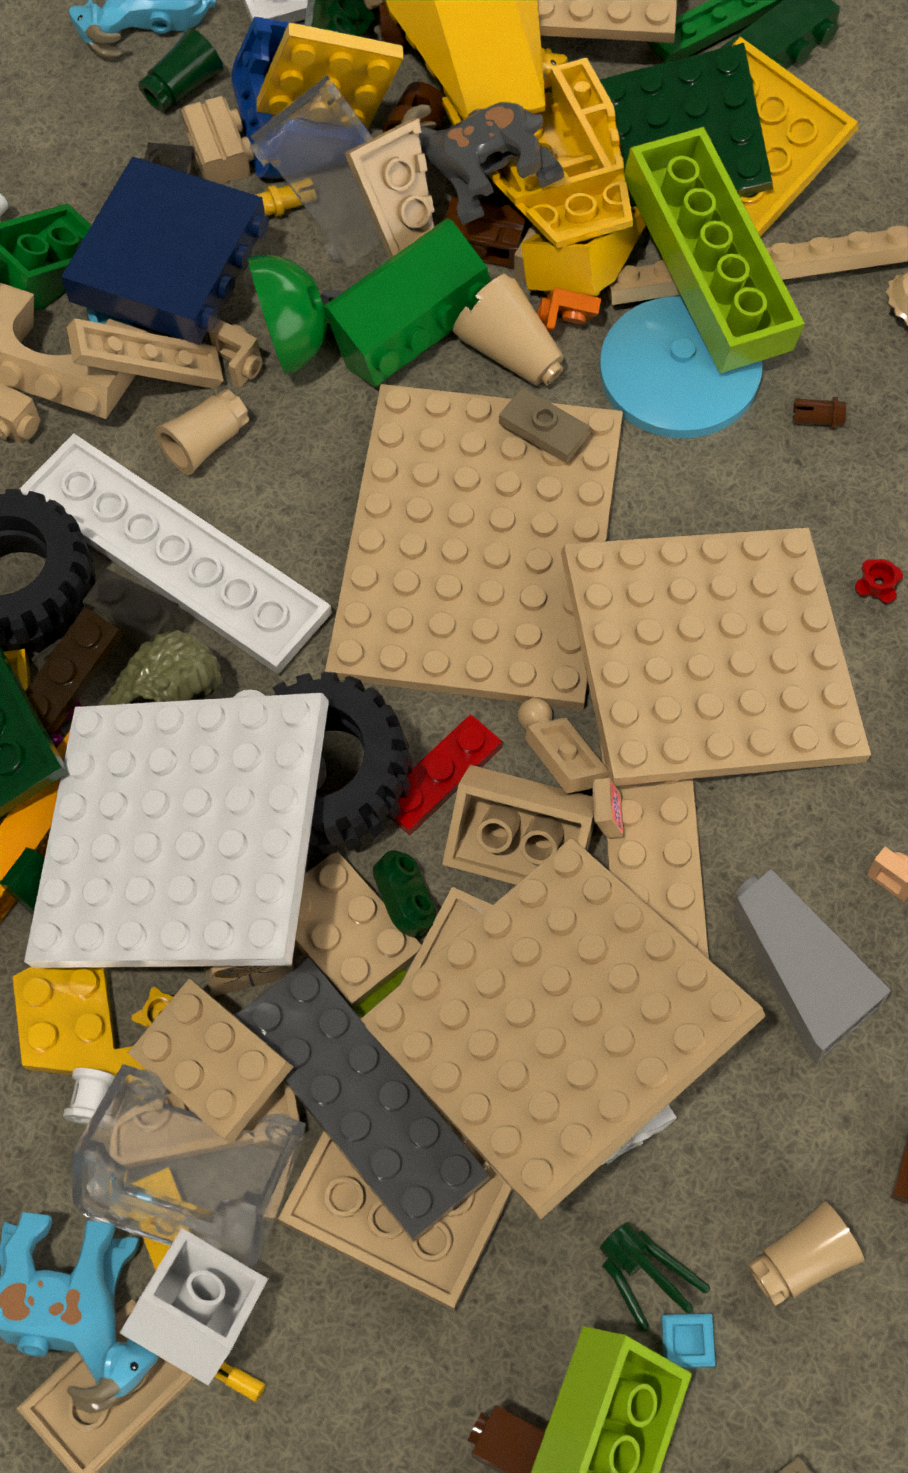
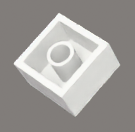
M181 1228L124 1324L120 1334L209 1386L231 1351L268 1278Z

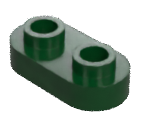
M391 850L386 852L373 866L374 880L395 927L407 936L420 937L433 926L437 916L433 901L430 898L416 861L410 855L400 851Z

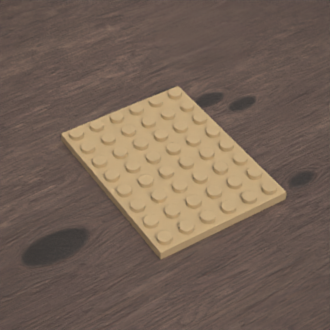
M381 384L325 672L337 673L339 680H345V677L352 676L361 680L362 683L516 702L540 698L550 706L584 710L588 679L561 551L564 544L606 541L623 411L551 403L591 426L590 436L568 463H565L499 424V414L512 400L511 398Z

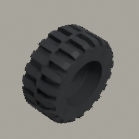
M5 489V494H0V557L11 553L25 552L39 555L45 558L46 562L40 574L29 585L16 592L0 595V646L3 652L35 649L36 653H40L49 649L47 643L54 639L60 642L68 628L83 610V607L88 608L91 606L94 597L92 587L96 584L95 570L79 525L71 514L66 513L64 506L51 499L47 502L45 496L37 492L29 491L27 495H22L20 489Z
M322 672L321 679L313 680L310 673L296 676L297 683L287 687L285 682L282 681L272 687L275 692L274 695L323 693L329 700L325 731H342L351 734L359 739L364 749L361 766L354 778L346 786L332 794L315 797L308 853L312 852L314 846L319 847L323 854L337 853V845L346 843L349 850L362 846L359 838L370 832L372 837L376 838L384 831L381 822L386 817L395 820L401 811L398 803L399 797L407 798L411 786L407 775L412 773V758L408 751L409 744L391 705H386L383 696L373 687L365 690L362 681L352 676H347L344 682H340L335 672Z

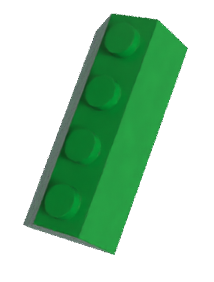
M446 218L324 305L346 368L372 386H378L453 331L454 323L465 307L470 310L473 309L479 301L475 295L491 282L485 263L451 219Z

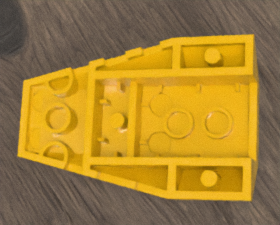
M384 0L389 15L396 24H400L414 50L417 49L424 58L427 69L443 85L444 93L463 120L472 111L485 109L499 102L517 103L532 114L545 111L538 0Z
M587 57L551 67L552 92L545 94V111L534 113L535 115L541 114L543 117V125L536 131L534 136L537 137L539 144L548 148L554 158L561 164L564 178L541 188L536 173L526 178H521L517 172V162L510 161L505 167L487 176L556 248H560L632 227L633 218L627 182H625L624 164L620 152L618 129L616 128L614 105ZM443 97L442 104L454 126L463 119L448 97Z

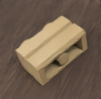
M223 96L205 100L204 104L198 102L183 106L181 111L185 131L203 179L224 184L229 180L235 181L249 177L248 161L254 160V154L249 138L240 137L239 132H243V127L238 110H230Z

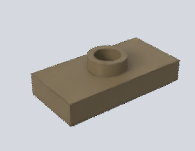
M524 387L518 391L499 414V424L565 463H568L590 436L591 426Z

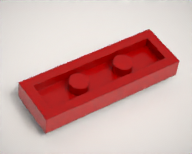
M470 714L412 768V773L407 775L411 784L407 798L399 797L398 803L401 811L395 820L392 821L410 836L458 790L459 782L470 765L482 768L502 749V740Z

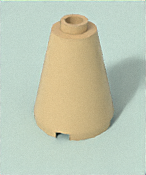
M502 274L489 282L475 295L479 301L472 310L467 307L462 310L454 323L453 332L463 342L533 385L537 386L542 382L549 385L563 371L564 368L560 364L564 356L516 279H513L510 275Z

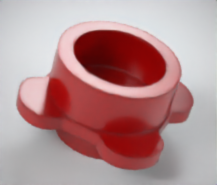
M868 559L864 561L861 567L863 575L856 582L855 591L860 596L870 595L879 598L882 603H892L897 597L896 585L903 579L902 570L885 559ZM881 579L883 583L878 584L875 582V580Z

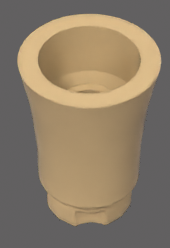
M224 389L216 396H210L179 417L155 428L156 439L168 460L184 474L191 475L207 457L239 432V428L249 421L248 410L238 396L234 395L229 389Z
M823 1201L805 1220L782 1238L763 1249V1255L749 1262L747 1266L763 1294L773 1306H777L789 1296L793 1299L830 1276L864 1262V1256L846 1224L837 1212L826 1201Z

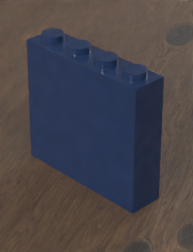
M132 156L61 276L69 302L200 345L207 331L214 329L218 319V311L224 300L231 298L241 269L245 270L248 267V257L252 256V249L256 241L262 239L266 234L269 220L268 216L265 215L262 197Z

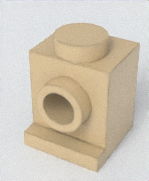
M0 383V439L5 440L7 437H10L22 444L25 439L29 440L35 435L41 421L32 398L10 386Z

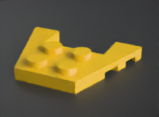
M29 967L12 976L22 1066L26 1070L72 1075L75 1068H90L115 1076V1081H138L152 1083L156 1086H164L128 1054L133 1046L116 1049L106 967Z

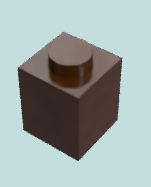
M495 1405L490 1416L481 1412L467 1441L475 1445L471 1453L472 1458L498 1473H531L545 1432Z

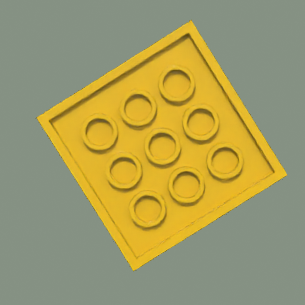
M739 37L733 45L740 43L745 45L773 183L772 190L740 197L761 237L859 128L858 121L742 37Z

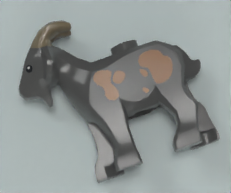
M499 102L485 109L472 111L466 119L447 130H433L437 126L433 121L420 123L421 133H419L421 151L425 153L426 161L428 160L454 186L459 198L456 209L462 225L485 215L477 195L483 194L487 196L494 193L485 175L505 167L510 161L517 162V172L521 178H526L536 173L541 188L564 178L561 164L554 158L548 148L539 144L537 137L534 136L536 131L543 125L541 114H532L517 103ZM419 105L411 108L404 115L401 124L412 118H419L420 121L431 113L430 106Z

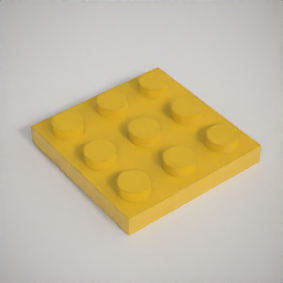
M289 22L257 96V112L346 129L351 123L360 122L368 129L403 60V46Z

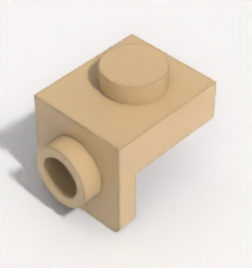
M217 319L214 329L209 331L211 344L216 346L219 356L230 361L229 370L232 385L241 389L248 379H254L261 369L262 358L258 338L250 335L239 325H230Z

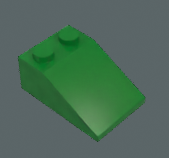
M68 203L0 222V283L33 293L34 310L48 306L66 292L61 276L90 229L91 224Z

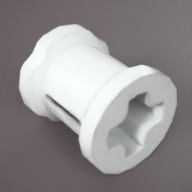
M73 1069L72 1078L76 1082L70 1107L64 1109L63 1117L68 1121L78 1124L104 1126L103 1121L107 1119L103 1114L108 1087L114 1086L115 1076L96 1069Z

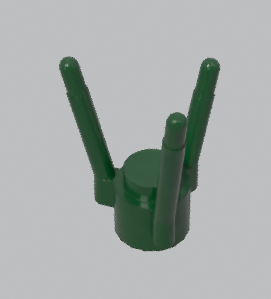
M628 1222L614 1230L599 1248L608 1258L602 1267L613 1278L641 1331H647L649 1324L622 1273L624 1270L629 1276H632L642 1268L687 1314L693 1312L692 1304L650 1261V1258L654 1256L702 1293L710 1291V1286L656 1245L643 1230L637 1233Z

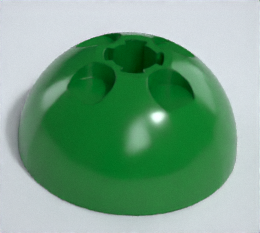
M275 255L248 257L256 293L277 357L285 376L290 375L303 368L314 358L325 338L328 318L317 283L303 267L287 258Z

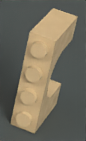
M0 283V383L107 419L136 375L74 364L72 354L47 355L24 346L21 342L34 326V294ZM108 319L106 325L147 333L145 330Z

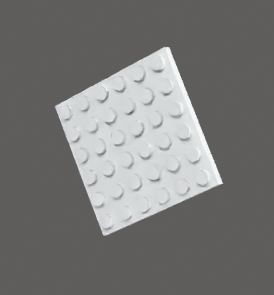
M307 693L75 707L64 759L68 773L60 779L24 962L33 968L292 965L329 700L324 694Z

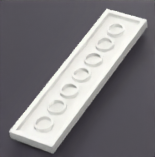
M74 433L20 488L22 495H27L29 491L43 494L47 502L51 499L64 506L66 513L71 514L77 521L87 544L277 674L284 669L332 614L330 604Z

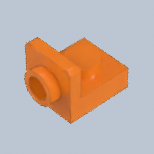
M554 287L547 295V298L541 297L537 315L550 334L555 328L557 314H562V320L574 324H585L586 320H592L599 313L601 298Z

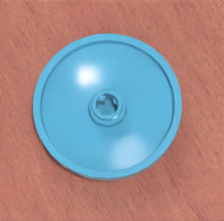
M672 296L642 303L626 312L615 322L607 333L601 349L600 379L609 402L615 410L623 411L622 417L636 427L664 437L695 438L718 432L730 426L745 414L758 393L763 366L762 361L719 373L682 296Z

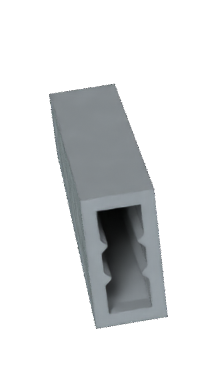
M771 869L760 879L756 875L751 876L738 888L735 893L738 897L733 914L807 1053L817 1063L881 1007L891 990Z

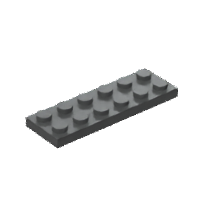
M310 958L234 1015L294 1066L283 1079L284 1082L413 1243L490 1180L488 1172L395 1060L365 1027L366 1025Z

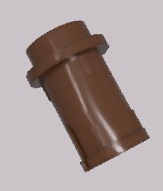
M832 397L831 401L795 398L793 424L828 425L830 430H835L836 426L844 425L846 402L838 401V397Z

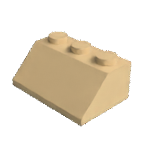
M470 765L458 785L442 865L517 885L570 838H573L588 851L595 824L593 797L577 792L567 794L564 789Z

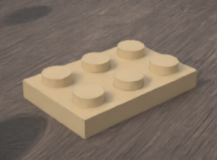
M338 851L329 855L304 874L295 945L307 959L310 958L353 1010L413 962L421 944L415 937L407 936L395 927L384 902Z
M190 978L128 1052L129 1055L211 1129L229 1143L235 1140L294 1067Z

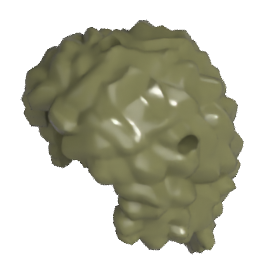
M176 630L157 634L154 641L141 644L139 651L135 653L134 657L129 659L126 669H123L120 672V677L116 679V685L110 688L111 695L105 705L134 704L138 701L143 703L191 700L193 696L200 697L213 694L214 690L223 684V678L220 673L221 665L217 662V657L213 656L212 651L205 644L199 643L196 637L188 633Z

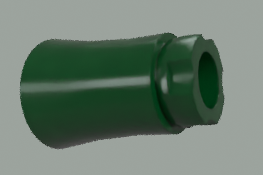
M188 28L176 45L139 82V90L152 107L165 112L171 105H176L201 84L223 72V63L211 43L195 29Z

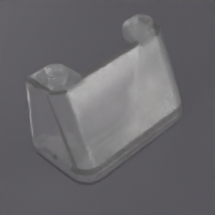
M325 73L253 132L251 138L254 140V143L249 147L263 166L270 162L279 171L324 231L328 241L323 246L337 264L343 260L348 267H351L382 243L344 154L373 139V137Z
M122 1064L73 1149L72 1198L74 1205L86 1217L95 1221L112 1223L116 1228L169 1246L172 1245L181 1228L247 1267L252 1268L256 1266L266 1245L304 1140L306 1123L294 1120L284 1114L265 1115L260 1118L254 1132L243 1129L235 1140L229 1143L221 1138L195 1113L167 1104L166 1087L155 1073Z

